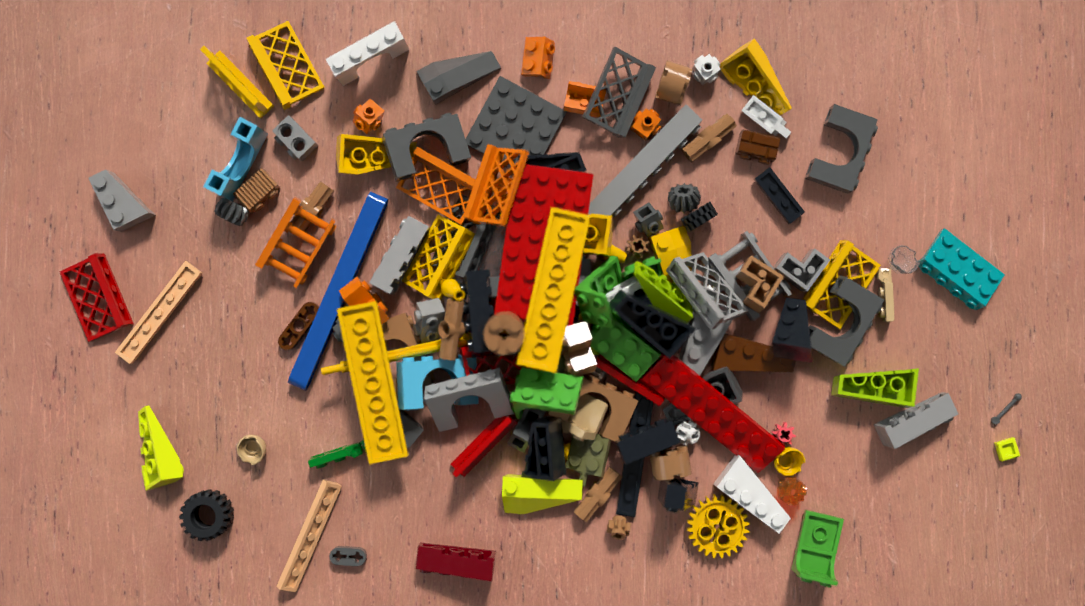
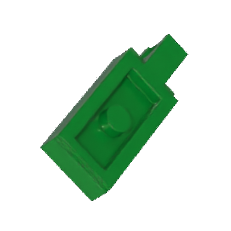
M360 442L348 446L345 445L311 456L308 464L310 468L316 466V469L325 467L327 462L333 460L335 463L346 459L345 456L355 458L363 454V449Z

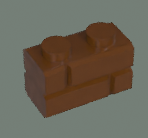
M743 129L739 134L735 154L740 155V159L751 160V158L759 159L758 162L761 164H770V162L776 160L780 138Z

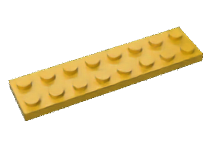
M551 207L524 328V341L518 355L517 364L556 373L588 230L589 215Z
M377 301L339 308L337 313L369 464L407 457L408 450Z

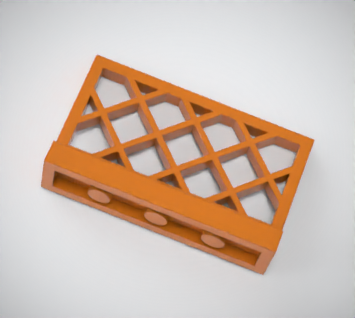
M487 144L463 215L465 219L479 225L485 223L505 226L529 152L521 149L497 148L494 145ZM504 154H506L507 158L502 162ZM521 155L519 161L514 164L513 160ZM510 164L511 168L504 173L503 168ZM498 172H500L501 176L496 180ZM514 173L513 180L508 183L507 178ZM504 182L505 187L498 191L497 186ZM492 190H493L494 193H495V195L490 198L491 193H492ZM508 192L507 198L502 201L501 196ZM497 200L499 205L492 210L491 205ZM487 209L489 213L486 216H484L485 211ZM502 211L500 220H496L495 215Z
M416 147L415 155L412 158L413 165L419 161L423 164L425 171L417 173L412 177L415 188L407 190L402 187L408 179L399 181L396 188L463 225L466 219L463 215L461 219L454 217L452 208L462 206L465 212V205L468 204V201L464 202L461 192L466 190L472 191L476 179ZM436 171L440 173L441 181L431 183L429 173ZM426 174L428 184L418 187L416 177ZM449 181L456 182L458 190L447 193L445 183ZM442 184L445 194L434 196L432 186ZM429 187L432 197L427 199L421 198L419 190ZM459 193L461 203L451 206L449 195ZM446 196L448 207L438 208L435 199Z

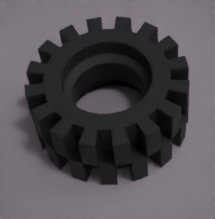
M708 202L683 217L681 222L689 233L717 216L718 213L712 203Z

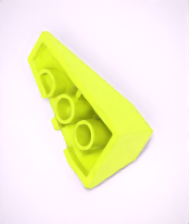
M149 405L143 407L138 411L139 435L144 439L140 450L141 454L145 455L142 475L145 490L147 491L178 481L183 477L184 469Z
M514 474L503 476L502 500L505 513L527 514L582 500L583 480L558 478L555 481L525 478L521 477L522 475Z

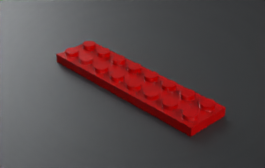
M663 355L642 376V380L736 456L739 455L758 474L785 450L784 444L675 355L670 359Z

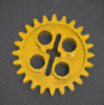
M715 494L712 496V500L706 496L705 503L699 500V507L692 506L695 513H688L692 517V519L686 520L691 525L686 530L692 532L688 537L689 539H695L692 542L693 546L699 544L697 548L699 552L704 549L705 556L711 552L713 558L716 557L717 553L720 558H723V554L726 552L730 557V550L737 553L736 546L743 547L740 541L747 540L744 533H749L750 531L745 526L750 525V523L744 521V519L748 515L741 514L744 508H737L739 503L736 501L731 504L732 498L730 497L725 501L723 495L720 496L719 500H717ZM716 509V517L709 518V511ZM723 511H726V513L723 515V517H722V519H721L722 512H723ZM729 517H734V524L727 526L726 520ZM719 522H720V525L722 526L721 529H720V528H717V529H716V528L714 527V525H715V524L718 525ZM709 527V533L705 536L701 535V529ZM713 535H714V540H713V542H710V539H711V538L713 537ZM721 535H727L725 543L718 542Z

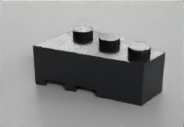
M580 152L549 155L538 154L528 156L526 160L527 165L585 173L587 171Z
M786 298L772 341L774 357L813 363L806 300Z
M544 416L532 422L528 440L529 450L525 456L526 465L521 477L555 481L566 474L562 420L560 417Z
M665 418L655 421L650 426L639 427L632 434L627 432L619 435V439L615 441L624 464L631 463L680 443L673 422Z
M677 478L661 480L658 500L666 508V511L678 513V510L684 511L695 505L699 482Z

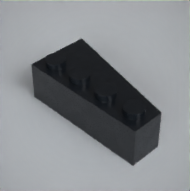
M489 269L466 271L463 282L460 284L461 289L465 293L463 314H466L467 321L464 322L465 333H469L467 350L471 352L472 358L496 354L487 347L484 340L485 326L494 315L493 306L489 305L492 294L491 286H487V279L490 277Z
M621 289L609 302L610 308L669 359L696 330L690 323Z

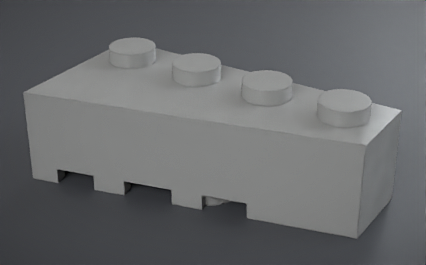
M410 216L402 220L398 235L393 237L388 252L383 255L381 264L369 282L392 295L396 294L403 277L430 229L429 226Z

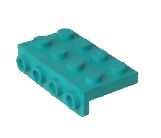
M945 228L940 230L923 258L916 263L923 273L928 274L937 284L945 287L954 297L962 300L968 308L973 310L981 309L987 305L1005 276L1004 273Z

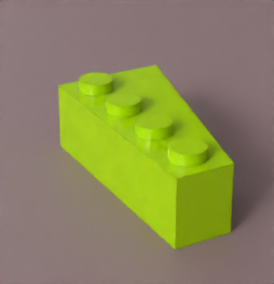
M919 368L838 375L833 377L831 396L902 408L915 407Z

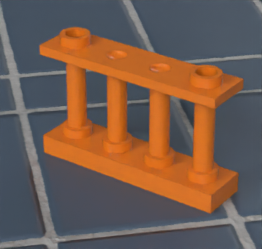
M297 197L293 198L255 266L261 269L264 264L266 266L270 265L296 279L293 285L295 288L299 284L303 285L308 276L305 273L328 234L331 236L337 227L334 225L335 219L332 218L327 223L302 209L303 206L299 205L301 200ZM299 215L324 229L325 231L321 238L318 240L293 226V223L290 222L292 216ZM290 232L315 246L311 255L308 256L284 243L283 239L280 238L282 233ZM279 248L303 261L305 265L299 273L275 260L274 256L270 255L273 249L278 250Z

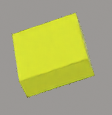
M1014 437L994 442L999 461L1003 462L1020 456Z

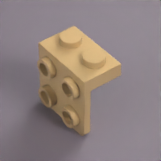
M587 393L579 397L575 415L570 414L567 422L562 420V431L574 434L573 438L579 441H584V439L595 440L608 407L607 403Z

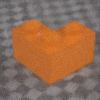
M356 277L339 290L343 300L349 306L377 301L381 324L383 325L389 320L386 313L388 309L382 303L383 300L377 293L373 294L370 291L372 288L365 280L362 282Z

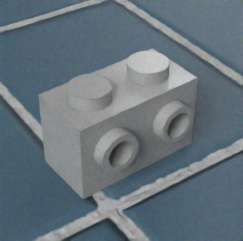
M436 298L417 302L416 311H414L416 324L413 325L415 335H419L421 343L442 338L439 335L438 327L445 319V310L440 299Z

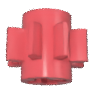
M783 422L782 426L775 424V431H771L775 438L780 440L782 444L785 442L792 444L790 440L792 437H796L792 433L794 427L790 426L787 428L786 422ZM782 430H783V431H787V432L785 433V436H786L785 438L780 437V436L782 435V433H781Z

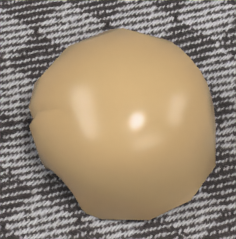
M246 435L237 444V454L242 459V462L255 465L264 458L266 443L257 435Z

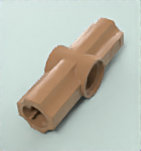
M726 113L713 125L706 127L693 141L682 149L685 157L693 162L705 151L712 149L725 135L737 126L734 119Z
M320 181L310 196L306 197L300 205L303 206L302 209L319 218L323 212L324 205L335 191ZM299 215L294 216L291 220L293 226L304 232L311 224L310 221Z
M447 300L445 319L438 327L439 335L442 337L439 354L441 359L456 360L458 341L465 332L464 324L461 322L464 301Z
M609 466L604 472V476L600 477L585 494L586 496L575 508L574 513L587 523L595 511L608 500L611 495L610 492L616 487L622 476Z

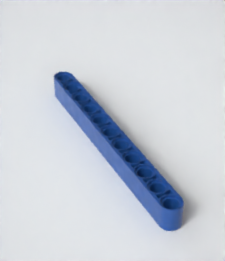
M373 192L368 194L288 379L289 384L305 391L308 389L334 330L332 327L336 325L335 321L338 320L337 309L343 308L345 305L339 290L357 277L388 205V198Z

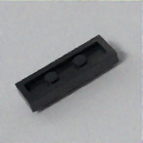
M770 167L753 179L788 225L805 213Z

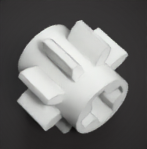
M692 421L679 424L676 433L680 443L687 446L688 443L692 445L698 441L700 429L696 427L697 424Z

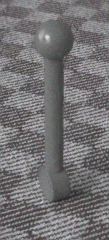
M1019 393L1015 394L1014 399L996 417L991 418V422L999 424L1000 418L1017 401L1022 399V395Z

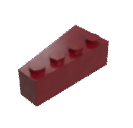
M420 542L415 569L420 570L421 573L435 572L440 575H454L492 582L496 551Z

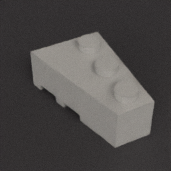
M105 169L88 178L113 230L123 232L155 216L154 212L114 172Z

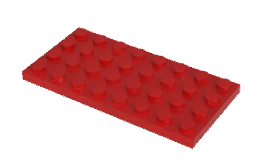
M525 164L508 215L494 315L503 311L512 312L521 319L523 324H526L551 207L588 215L593 173ZM582 257L580 261L575 287L579 285ZM573 293L566 327L573 325L576 306L575 293Z

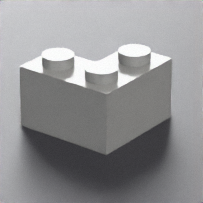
M814 248L808 251L801 262L791 254L784 253L773 268L783 275L785 280L800 291L805 292L810 289L830 259Z

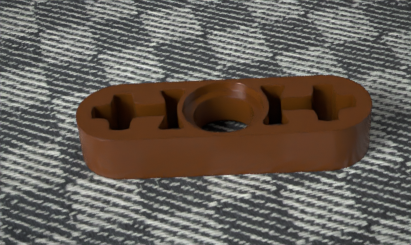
M307 302L300 308L278 339V344L282 349L291 350L298 344L312 325L319 309L318 304ZM314 306L313 311L315 314H309L307 319H310L309 322L305 318L300 317L301 314L306 316L308 313L307 307ZM298 320L304 323V329L300 332L294 328V324ZM289 330H291L294 334H297L298 337L293 336L290 339L292 344L285 346V340L283 339L284 337L289 338L292 333H289Z

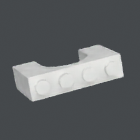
M394 21L328 57L326 61L335 77L344 86L359 78L357 69L368 60L385 53H389L394 59L408 51L409 48Z

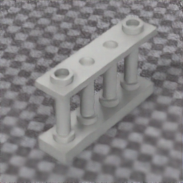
M748 231L741 234L744 238L743 241L723 255L714 253L708 257L742 302L752 287L749 285L740 287L736 282V275L742 265L733 271H728L725 267L726 261L749 246L755 254L753 257L775 270L756 244L758 241L754 234ZM786 280L780 282L769 301L781 293L785 297L792 294L790 292L791 287ZM746 306L749 310L746 315L750 321L760 317L759 313Z

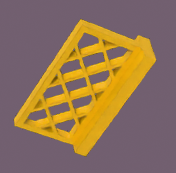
M289 21L259 35H251L246 38L251 51L284 110L290 108L292 104L325 89ZM285 28H288L290 32L288 40L278 37L279 32ZM266 37L274 39L271 48L263 46L260 40ZM277 40L287 43L284 52L274 49ZM289 45L298 47L299 52L297 56L287 53ZM272 53L283 56L280 65L270 60ZM285 57L296 60L293 69L283 66ZM299 61L307 63L308 69L306 73L296 70ZM281 69L292 72L289 81L280 78ZM295 73L305 76L302 85L292 83ZM307 78L316 80L319 86L312 89L305 87ZM290 86L301 89L298 96L291 98L288 93Z
M205 46L200 49L209 59L206 64L260 119L274 107L220 50L214 54Z
M437 214L402 282L431 299L439 298L441 301L443 297L441 285L445 280L454 277L472 243L475 233ZM441 221H444L445 229L438 231ZM458 229L454 238H451L450 231ZM446 234L447 241L440 243L439 236ZM435 239L436 246L429 248L430 241ZM448 246L445 255L442 256L441 248ZM437 251L438 258L431 261L430 253ZM426 255L427 263L420 265L421 258ZM439 263L438 268L433 273L432 265ZM428 267L429 275L422 277L421 270ZM417 272L418 280L409 281L412 275ZM430 279L426 290H424L423 282Z
M848 240L839 241L829 257V263L802 299L806 300V307L838 329H841L852 312L850 305L844 306L843 300L839 297V307L831 309L829 298L837 296L828 295L827 288L837 280L839 269L846 267L847 278L851 280L861 278V286L867 288L881 266L854 247V244ZM853 251L856 253L858 262L849 264L848 255ZM869 262L873 265L870 273L864 274L862 263ZM858 265L860 275L851 277L850 266ZM825 300L827 310L819 311L815 307L819 301ZM840 310L841 318L837 323L833 320L832 312Z

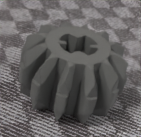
M685 183L671 187L670 192H668V202L672 210H675L676 213L680 211L685 213L686 211L692 212L693 209H698L701 201L698 187H693L692 184L686 185Z
M221 198L214 211L217 216L237 226H243L250 213L245 207L227 198Z

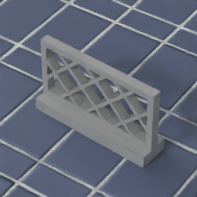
M704 252L684 259L680 257L674 258L666 269V272L710 330L749 311ZM697 260H701L705 266L697 264ZM696 269L704 272V276L697 274ZM708 274L714 276L716 281L709 279ZM707 284L716 287L715 291L707 288ZM720 289L724 290L728 295L719 293ZM719 299L726 301L727 306L718 303ZM731 304L736 305L739 311L731 308Z

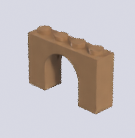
M402 313L389 318L382 325L385 341L398 339L405 342L408 346L422 344L419 335L416 336L414 333L413 325L415 322L412 315L408 316V313ZM427 354L414 357V361H421V357H425ZM433 370L425 376L422 389L425 386L434 384L433 380L436 378ZM395 378L393 382L396 397L398 398L397 378Z
M565 368L563 374L571 375V372L568 373ZM582 375L583 384L580 396L585 393L596 392L605 396L608 401V413L599 433L601 436L612 441L618 440V436L624 434L638 403V400L634 397L635 394L627 390L623 392L616 390L617 386L606 383V385L599 383L600 379L589 375L587 378ZM547 410L549 415L560 417L561 420L566 422L570 415Z

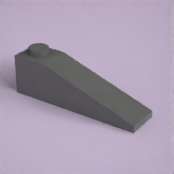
M488 51L432 62L416 72L436 105L501 69V66L493 52Z
M727 366L710 372L703 377L704 380L732 403L742 402L743 391L736 376ZM672 403L663 409L666 418L671 420L673 425L691 420Z

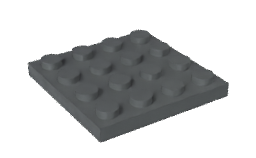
M499 76L468 133L466 142L468 146L483 154L488 144L494 145L497 148L526 150L529 152L528 156L544 155L567 111H563L560 107ZM504 154L502 162L507 158L506 154ZM518 156L513 160L514 164L519 161Z

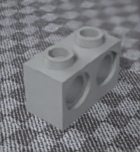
M289 115L272 130L276 135L274 139L281 146L285 144L289 148L287 152L295 160L298 158L303 161L319 146ZM290 128L292 130L291 135L284 137V131ZM300 142H304L305 148L302 151H297V145Z

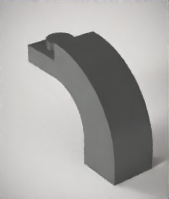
M526 408L507 444L524 453L528 447L532 422L542 418L547 410Z

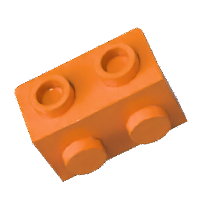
M526 37L521 75L541 76L545 79H550L553 69L552 60L555 52V42L547 37Z
M569 81L563 111L584 114L596 86ZM606 89L600 90L598 94L600 102L604 101ZM598 106L592 108L589 116L601 117Z

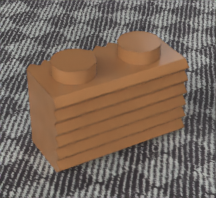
M261 168L239 187L233 195L248 211L258 212L264 207V201L268 198L272 199L278 194L280 186L266 170Z

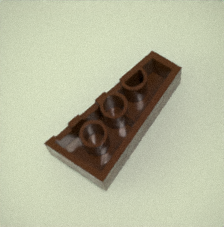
M725 333L715 349L710 370H718L727 366L731 371L793 372L796 360L774 357L772 346Z

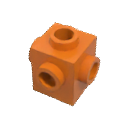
M369 99L363 106L360 104L353 112L355 114L353 123L359 130H363L368 134L372 129L375 131L380 126L385 111L373 100Z
M645 108L643 112L639 110L633 119L635 123L630 130L646 141L651 134L655 135L661 126L658 125L661 121L660 115L653 109L648 110Z

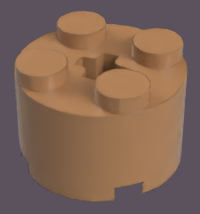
M667 60L655 98L681 105L691 78L692 69Z
M503 311L493 315L488 320L484 329V340L487 347L501 355L516 352L524 341L525 327L523 322L512 312ZM503 329H507V333L510 334H507L506 337H503L502 334L499 332H502Z
M687 446L676 447V450H671V447L650 455L652 473L655 480H671L677 476L682 478L692 474Z

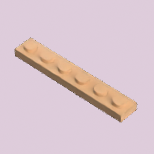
M185 261L115 353L129 364H133L202 275V272L188 261Z
M327 480L322 481L277 584L280 590L297 591L342 487L340 484Z

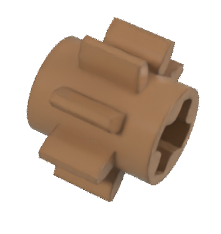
M633 235L632 242L627 240L626 243L630 245V248L626 251L633 253L632 258L636 254H639V257L642 258L643 251L649 252L645 248L649 241L644 242L642 240L644 235L638 239ZM637 242H640V246L642 247V249L635 251V246H633V243L636 244Z
M614 516L612 520H608L607 533H611L613 539L623 540L626 536H629L631 523L627 522L625 517Z

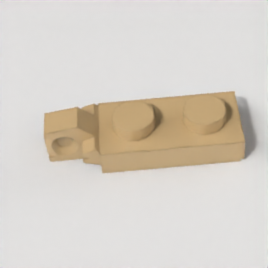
M878 269L877 279L882 286L879 287L878 293L879 297L884 299L879 315L880 318H883V322H891L894 320L891 269Z

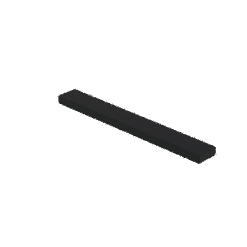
M636 391L634 397L638 400V403L631 416L630 434L636 432V429L639 427L650 426L654 403ZM645 457L623 465L616 508L617 515L635 517Z

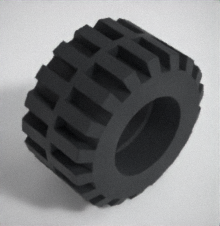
M208 489L190 496L184 502L185 505L180 509L183 514L179 515V519H183L180 525L181 528L185 526L186 530L184 532L186 535L190 533V538H198L197 541H210L227 531V528L232 524L230 521L234 519V515L231 514L234 508L229 506L232 502L230 499H225L227 497L225 494L220 495V491ZM201 505H208L214 510L216 519L213 525H206L200 520L198 512Z

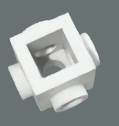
M710 54L706 57L701 55L694 61L695 65L692 67V75L701 85L707 81L710 84L719 77L717 74L721 70L720 63L715 57H712Z

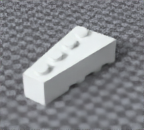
M734 455L714 482V485L780 534L791 518L739 455Z

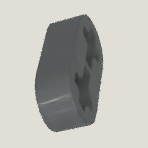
M337 546L330 552L329 558L335 565L360 566L366 561L367 552L361 547ZM340 551V554L347 555V557H341L340 560H337L334 554ZM357 552H359L360 556H363V558H361L359 561H356L357 559L355 557H350V555H355Z

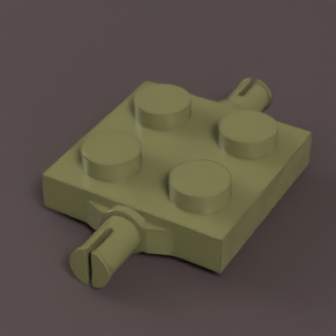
M598 433L595 440L584 439V441H579L573 438L572 435L566 468L580 473L579 480H583V486H586L588 475L604 476L611 440L602 437Z

